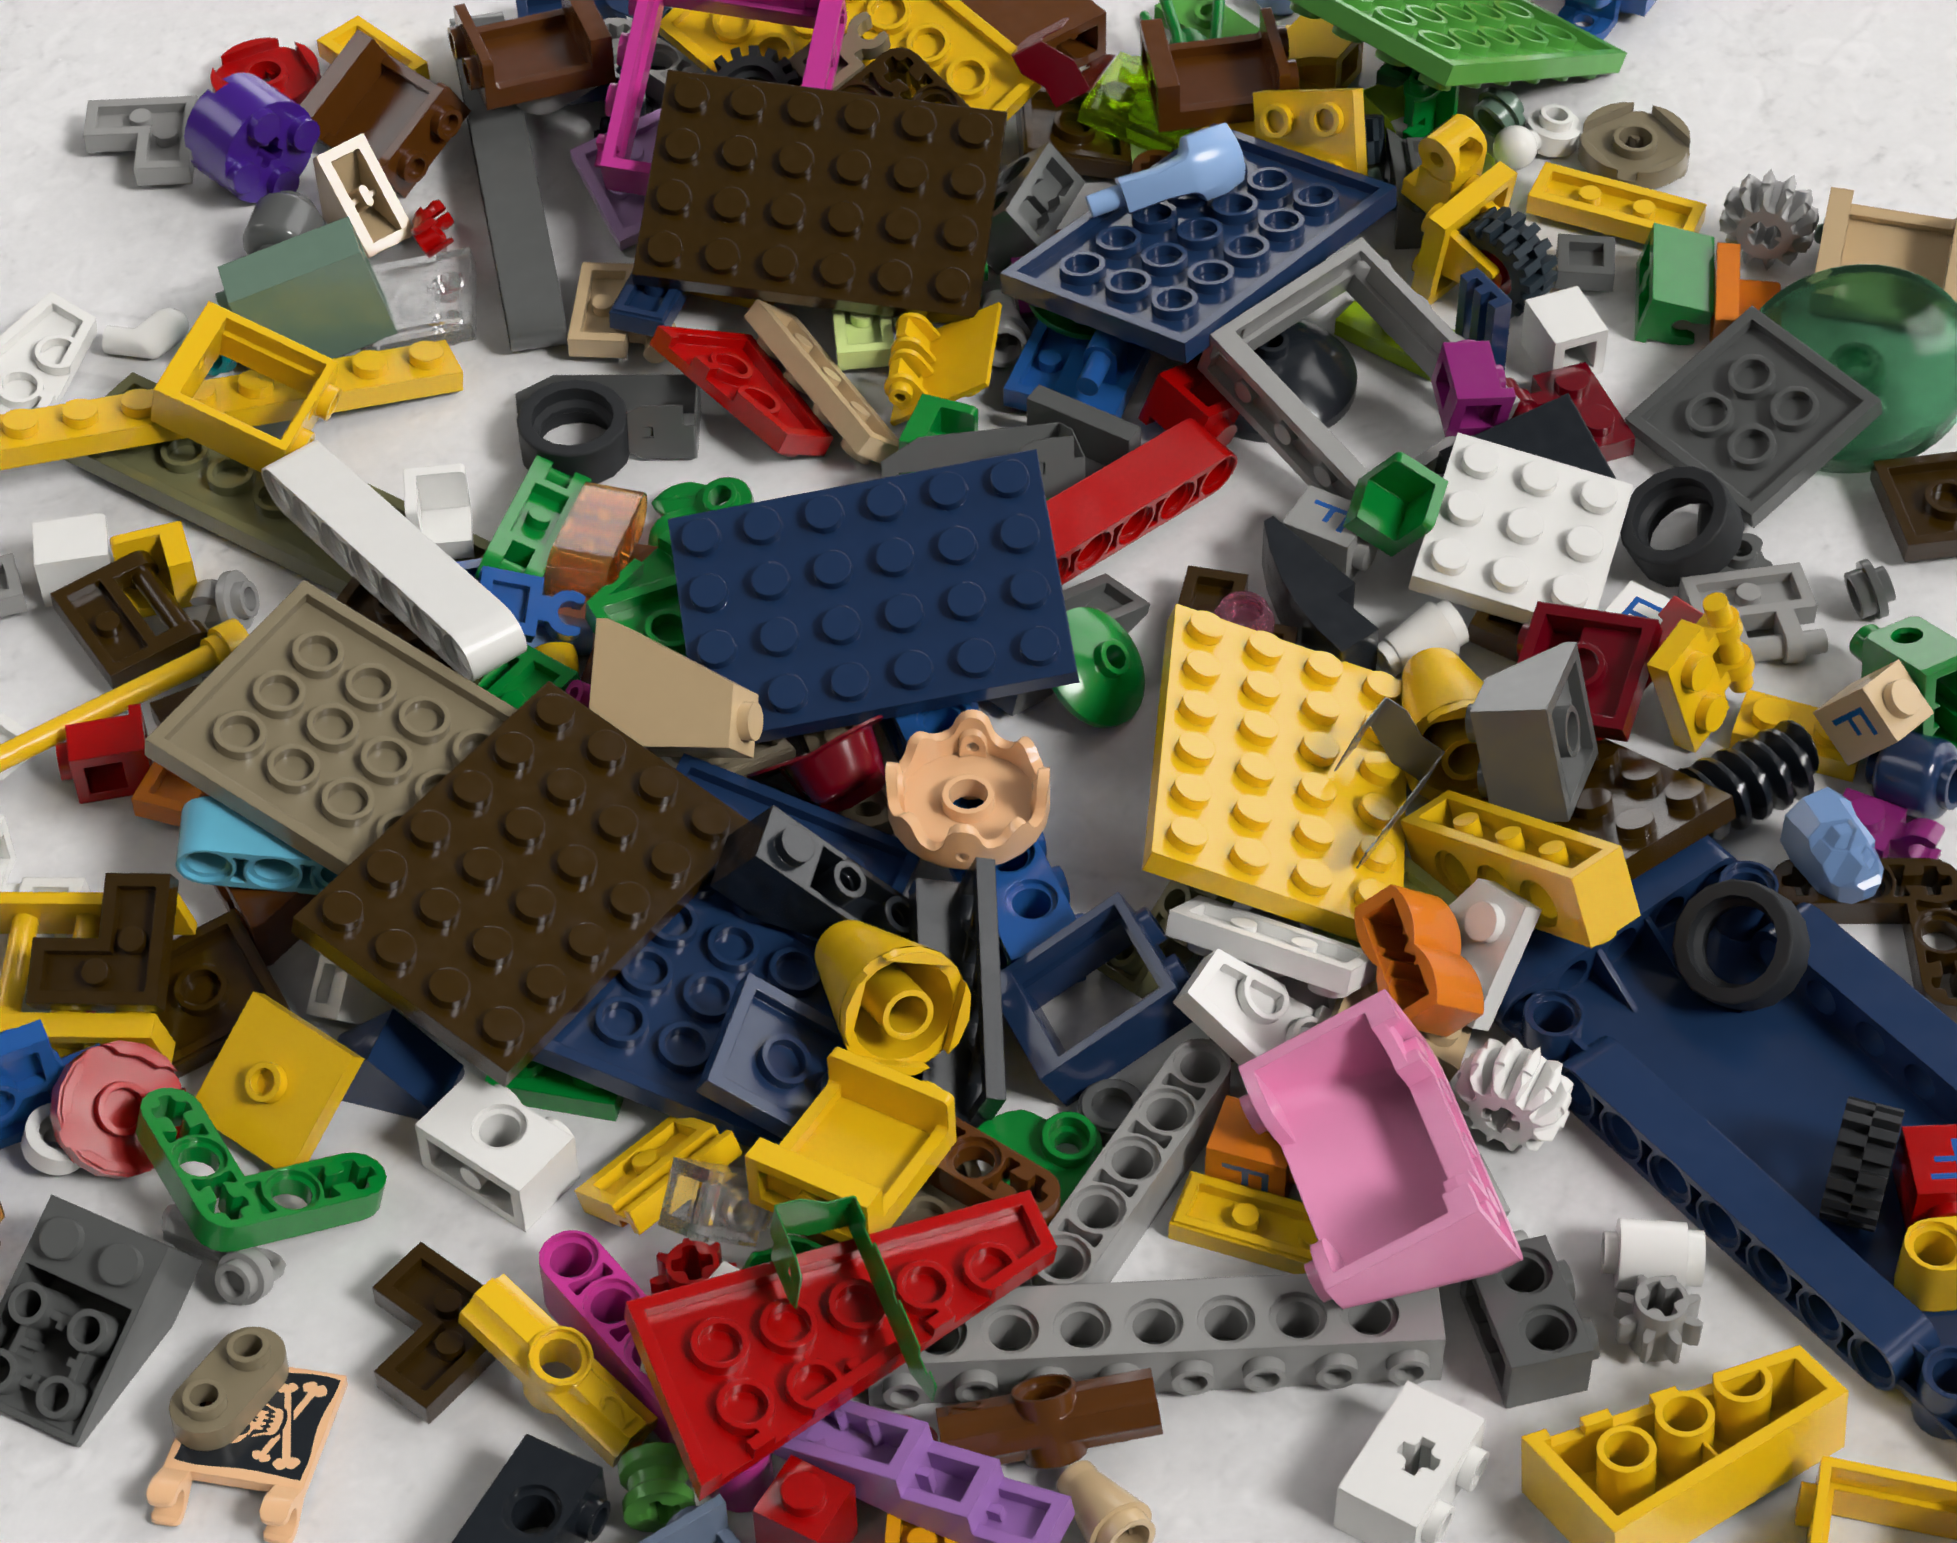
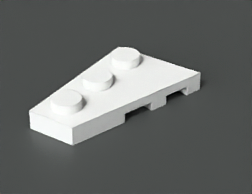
M50 291L0 335V414H5L13 409H35L60 404L97 334L96 317Z
M1216 949L1202 959L1173 1001L1185 1015L1240 1066L1329 1019L1333 1011L1324 1005L1314 1010L1289 996L1285 984L1220 949Z

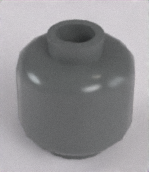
M290 190L269 193L261 197L253 209L243 233V248L247 255L324 226V220L313 202L301 193Z

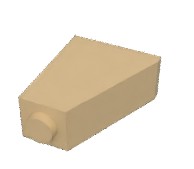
M596 618L589 701L590 710L658 757H682L686 753L693 757L754 758L755 741L760 738L763 730V712L758 703V694L631 628L609 618Z

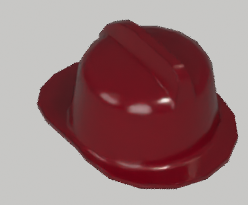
M883 715L875 716L835 737L812 752L746 774L744 777L749 778L777 768L804 801L832 812H840L852 808L882 790L886 785L883 758L872 729L884 717Z

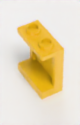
M835 1047L827 1057L829 1077L827 1085L778 1145L759 1137L745 1155L749 1203L773 1213L776 1204L800 1198L828 1202L848 1196H856L866 1219L865 1228L868 1234L890 1229L956 1143L955 1099L950 1092L941 1089L930 1081L918 1080L884 1066L874 1058L860 1056L843 1048ZM848 1226L821 1233L839 1242L853 1239Z

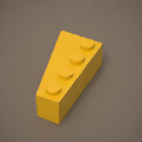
M1797 1345L1713 1373L1712 1383L1689 1391H1678L1676 1386L1649 1394V1404L1613 1416L1608 1408L1580 1417V1427L1550 1436L1545 1428L1521 1436L1522 1493L1570 1543H1689L1821 1461L1822 1455L1830 1456L1845 1447L1849 1391L1804 1348Z

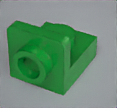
M922 393L898 440L899 449L918 437L978 431V409L972 405Z

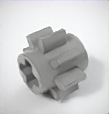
M1643 1274L1638 1275L1634 1296L1621 1292L1617 1294L1613 1316L1619 1319L1615 1341L1617 1344L1629 1343L1630 1348L1639 1356L1642 1363H1646L1648 1360L1655 1362L1670 1360L1673 1364L1679 1363L1682 1342L1692 1346H1698L1703 1328V1322L1697 1318L1701 1302L1700 1295H1688L1685 1288L1677 1282V1277L1673 1275L1669 1278L1662 1276L1646 1278Z

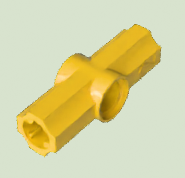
M505 1274L495 1279L491 1278L474 1293L470 1302L460 1312L458 1323L522 1382L524 1395L529 1403L541 1412L557 1415L612 1468L617 1465L622 1455L630 1449L642 1445L649 1434L656 1428L658 1418L594 1359L592 1345L585 1335L572 1327L559 1326ZM550 1362L563 1363L571 1368L574 1375L562 1379L554 1378L545 1373L541 1366Z

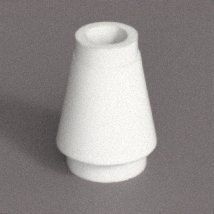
M1442 600L1437 604L1428 601L1387 635L1382 642L1378 643L1377 664L1381 671L1396 677L1402 674L1409 659L1422 650L1439 647L1451 650L1459 655L1460 647L1469 642L1467 627L1457 609L1449 601Z

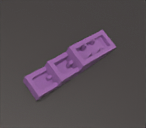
M849 1400L772 1452L786 1461L790 1455H793L855 1485L856 1498L899 1519L958 1543H1060L1075 1515L1071 1496L1004 1477L1000 1460L997 1458L934 1441L928 1422Z

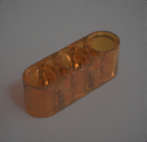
M586 482L583 485L551 548L544 580L546 596L553 597L560 591L573 590L583 594L586 597V603L603 586L610 585L619 578L620 571L627 566L636 543H639L642 536L647 512V493Z

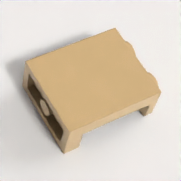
M1831 187L1807 314L1946 336L1951 317H1957V217L1955 219L1852 204L1854 190Z

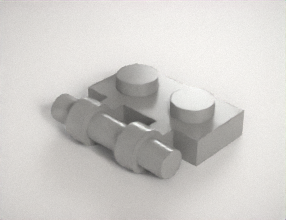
M1800 562L1680 578L1679 598L1702 613H1705L1703 600L1707 595L1720 592L1727 596L1729 604L1735 607L1740 614L1743 624V632L1740 639L1741 642L1747 644L1751 649L1754 662L1780 659L1784 665L1804 662L1806 655L1822 654L1828 651V638L1823 628L1802 631L1800 626L1815 622L1818 607ZM1773 628L1775 635L1748 638L1746 632Z

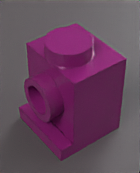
M1466 339L1457 342H1443L1431 377V383L1445 437L1457 436L1458 432L1465 435H1476L1507 421L1516 395L1514 387L1506 388L1504 368L1501 364H1495L1490 341Z

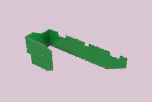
M848 1196L828 1202L800 1198L776 1204L770 1228V1235L774 1242L771 1259L792 1306L797 1309L803 1278L797 1256L787 1233L810 1236L848 1226L909 1371L929 1399L934 1401L937 1389L936 1382L931 1371L928 1373L920 1357L921 1347L901 1300L897 1301L895 1286L876 1242L873 1244L865 1228L866 1219L856 1196Z

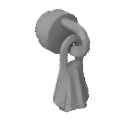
M176 1204L168 1205L163 1212L162 1231L165 1241L173 1244L177 1249L198 1254L218 1262L214 1282L218 1293L226 1301L242 1305L253 1304L271 1291L274 1281L283 1275L286 1263L275 1252L258 1247L229 1253L211 1250L195 1238Z

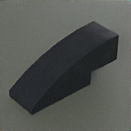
M1274 516L1265 520L1263 527L1262 568L1267 592L1281 625L1298 627L1297 645L1314 651H1325L1334 655L1341 662L1346 661L1376 671L1379 628L1354 609L1356 583Z

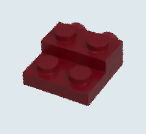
M1537 601L1530 624H1523L1518 635L1517 663L1561 643L1577 642L1595 737L1628 742L1650 674L1647 663L1656 653L1663 631L1658 619Z

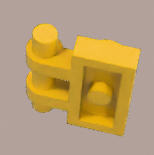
M1720 592L1711 593L1704 598L1703 609L1705 613L1696 624L1681 619L1647 663L1674 745L1694 753L1697 752L1711 732L1719 729L1730 707L1725 690L1729 687L1734 693H1744L1749 691L1754 684L1752 672L1755 668V662L1751 649L1747 644L1741 642L1740 639L1743 632L1740 614L1735 607L1729 604L1727 596Z

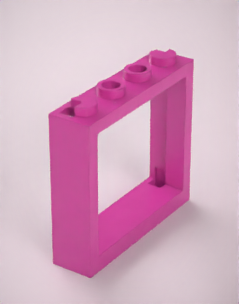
M629 0L628 12L630 16H633L630 33L622 32L618 43L617 65L622 66L619 83H610L606 96L605 114L611 117L607 134L600 133L596 140L598 151L594 166L601 169L606 190L646 196L651 163L630 160L664 6L814 29L802 86L833 90L847 23L845 0Z

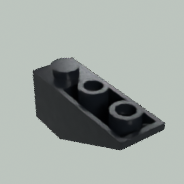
M771 806L728 835L710 886L762 922L820 939L822 934L832 925L844 920H858L910 940L909 899L776 806Z

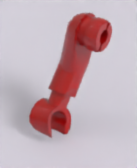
M439 199L430 202L425 209L420 207L414 213L412 220L414 228L410 230L417 244L429 259L443 256L447 251V247L454 242L452 237L447 239L443 230L449 229L454 224L450 213L446 212L439 218L434 219L446 210V207Z

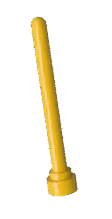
M230 618L208 629L207 637L201 639L199 648L0 744V773L56 746V743L66 741L65 725L115 717L127 711L128 705L143 703L211 669L214 671L249 635L237 619Z

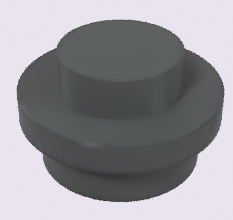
M1868 559L1856 562V569L1844 573L1846 589L1856 613L1861 619L1875 615L1877 619L1889 616L1888 603L1896 600V595L1888 572L1884 566L1874 568Z

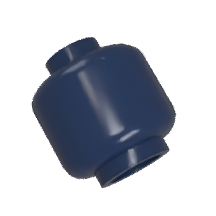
M1911 731L1899 742L1869 756L1865 777L1867 783L1872 784L1874 797L1907 808L1908 817L1935 820L1940 818L1947 810H1954L1957 807V748L1950 741Z

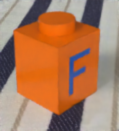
M1226 1095L1206 1146L1205 1175L1288 1198L1293 1184L1296 1185L1280 1144L1272 1137L1269 1131L1260 1135L1257 1134L1241 1107L1240 1098Z

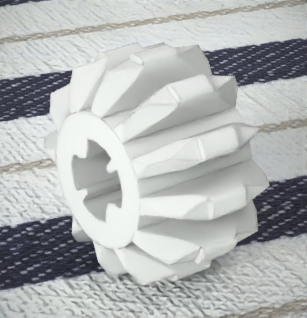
M1514 1037L1506 1045L1498 1040L1489 1038L1482 1048L1473 1049L1470 1057L1465 1058L1456 1075L1458 1081L1454 1089L1455 1098L1462 1114L1465 1115L1468 1128L1481 1130L1486 1134V1142L1496 1139L1503 1142L1510 1151H1514L1519 1144L1528 1150L1538 1151L1544 1141H1553L1556 1133L1561 1132L1570 1114L1568 1108L1572 1100L1571 1092L1574 1083L1566 1076L1561 1075L1562 1063L1546 1060L1541 1056L1540 1047L1534 1050L1524 1048L1518 1039Z

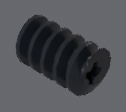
M1783 720L1772 729L1761 730L1753 738L1742 739L1732 748L1720 749L1710 758H1701L1696 760L1690 767L1679 768L1677 771L1733 796L1736 818L1708 834L1713 839L1722 840L1730 833V827L1735 830H1743L1750 825L1752 817L1755 820H1764L1772 814V808L1786 810L1793 804V798L1801 800L1803 797L1814 793L1815 782L1813 775L1818 771L1819 758L1812 736L1803 726L1793 720Z

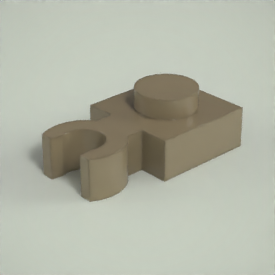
M867 11L857 14L848 24L847 33L844 35L833 90H838L865 68V65L861 62L862 60L876 59L882 53L888 51L891 46L889 35L885 31L870 40L861 38L865 32L873 27L871 16ZM811 42L788 59L791 62L792 71L796 70L801 85Z

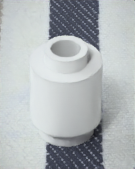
M1618 1218L1615 1232L1603 1231L1601 1273L1613 1274L1615 1289L1635 1290L1637 1277L1641 1274L1646 1278L1656 1276L1669 1278L1673 1275L1677 1277V1282L1684 1288L1686 1286L1702 1287L1706 1262V1237L1704 1230L1688 1229L1687 1222Z

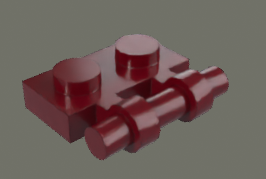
M1586 362L1532 375L1531 393L1527 389L1520 388L1513 378H1506V386L1508 388L1514 387L1515 395L1521 400L1511 419L1569 393L1607 462L1634 454L1636 437Z

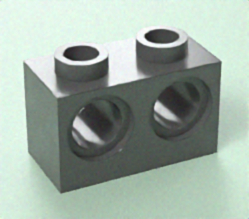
M1050 141L1006 165L999 175L987 255V264L997 275L1009 267L1011 258L1025 256L1052 237L1086 183Z
M1546 1235L1517 1241L1522 1252V1261L1497 1274L1462 1281L1460 1286V1296L1506 1409L1587 1391L1592 1362L1599 1359L1600 1345L1595 1326L1589 1317H1580L1574 1303L1576 1293L1570 1267L1565 1260H1556ZM1515 1290H1523L1528 1293L1517 1292ZM1536 1347H1546L1553 1351H1545Z

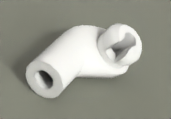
M169 307L156 311L136 328L107 325L102 338L104 353L150 359L160 358L183 339L188 332L189 322L182 311Z

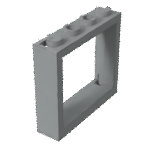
M1362 237L1211 333V346L1203 351L1197 365V369L1308 486L1312 485L1348 500H1352L1358 479L1369 471L1254 350L1345 291L1354 298L1430 378L1432 377L1443 342L1465 340L1462 336L1456 334L1432 310L1429 302L1422 295L1417 294L1393 270L1390 262L1387 259L1384 260ZM1517 396L1508 420L1511 419L1521 401ZM1456 436L1445 437L1414 459L1434 472L1439 451L1454 445Z

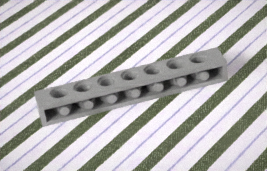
M1307 1274L1017 1287L920 1352V1357L927 1373L931 1371L937 1385L934 1401L929 1399L911 1375L907 1364L904 1363L868 1388L869 1406L889 1405L894 1408L906 1409L924 1403H966L1011 1394L1012 1388L1018 1383L1039 1375L1064 1374L1072 1377L1077 1382L1145 1368H1151L1156 1393L1178 1392L1183 1395H1199L1209 1390L1250 1389L1256 1392H1270L1281 1387L1321 1385L1325 1388L1339 1389L1359 1383L1393 1382L1398 1385H1405L1407 1380L1415 1384L1425 1380H1441L1446 1335L1439 1287L1342 1309L1333 1299L1325 1303L1322 1302L1314 1291ZM1361 1331H1370V1332H1373V1333H1376V1334H1374V1335H1367V1334H1363V1333H1360V1332H1361ZM1297 1334V1335H1302V1336H1305V1337H1304V1338H1293V1337H1290V1336H1288V1335ZM1217 1338H1230L1233 1341H1220ZM1158 1341L1162 1342V1344L1152 1345L1144 1342ZM1086 1344L1090 1345L1091 1347L1078 1348L1074 1347L1073 1345ZM1008 1347H1013V1348H1018L1019 1350H1016V1351H1004V1350H1001V1349H1003V1348H1008ZM933 1351H946V1352H948V1353L939 1354V1355L930 1354V1352H933Z

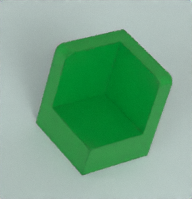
M1396 452L1358 479L1343 527L1390 557H1393L1434 528L1449 481L1407 454Z

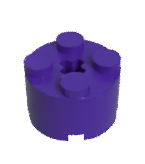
M236 73L224 78L223 80L228 84L220 88L216 93L208 89L192 108L184 132L185 147L191 150L193 157L191 162L195 168L240 200L249 203H257L261 197L269 193L287 190L296 192L300 184L299 177L309 162L313 146L319 139L320 127L318 123L311 119L308 112L302 106L258 76L250 73Z

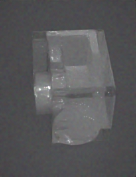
M674 1157L658 1226L696 1241H715L756 1248L760 1232L766 1231L771 1226L773 1213L749 1203L746 1169ZM702 1182L695 1214L693 1217L692 1213L699 1188V1183Z

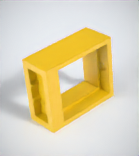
M208 301L153 389L150 421L261 472L263 467L314 441L315 433L311 430L317 420L321 418L328 421L332 416L342 393V389L335 386L339 362ZM219 355H223L307 395L281 439L275 438L193 399Z
M1822 1455L1815 1484L1801 1481L1794 1525L1807 1528L1806 1543H1828L1831 1515L1957 1540V1482Z

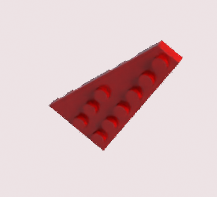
M1030 1190L868 1234L872 1244L874 1242L877 1244L895 1286L897 1301L901 1300L921 1347L920 1352L1054 1263L1057 1245ZM854 1239L796 1254L803 1278L797 1309L788 1300L772 1261L626 1301L624 1319L699 1502L906 1363Z

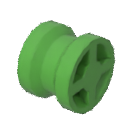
M663 1442L643 1444L630 1449L621 1456L617 1463L619 1482L628 1491L622 1500L624 1522L630 1528L641 1532L655 1533L665 1527L676 1513L686 1507L695 1506L694 1491L685 1484L689 1476L675 1444Z

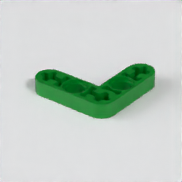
M159 1088L149 1092L142 1099L136 1127L138 1141L195 1238L211 1250L234 1252L362 1221L374 1216L380 1209L387 1175L384 1167L368 1155L355 1152L341 1153L244 1176L203 1106L192 1094L176 1088ZM175 1126H181L179 1139L176 1140L177 1130ZM193 1161L205 1163L215 1173L208 1176H195L185 1172L180 1165ZM281 1194H290L303 1199L308 1206L301 1209H288L278 1205L272 1198ZM219 1198L218 1208H219V1210H220L221 1213H215V1214H214V1212H215V1207H216V1202H217V1199Z

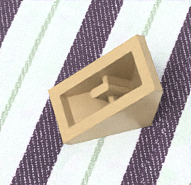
M363 133L313 158L323 220L329 224L349 216L368 259L412 237L410 230L413 226Z

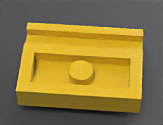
M669 1116L581 1184L574 1192L585 1213L622 1228L630 1224L634 1233L641 1235L741 1156L743 1152L733 1131L725 1130L720 1134L714 1124L695 1117L675 1118Z

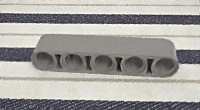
M1204 1038L1190 1039L1181 1043L1172 1051L1049 1224L1048 1228L1057 1245L1054 1263L1031 1278V1286L1110 1283L1209 1141L1226 1095L1230 1096V1056L1214 1041ZM1058 1277H1067V1278H1070V1279H1057V1278H1058Z

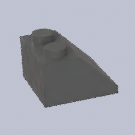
M1577 642L1561 643L1485 678L1474 704L1467 706L1465 714L1466 735L1470 743L1477 744L1480 758L1477 770L1478 790L1482 798H1488L1489 803L1546 822L1570 821L1598 755Z

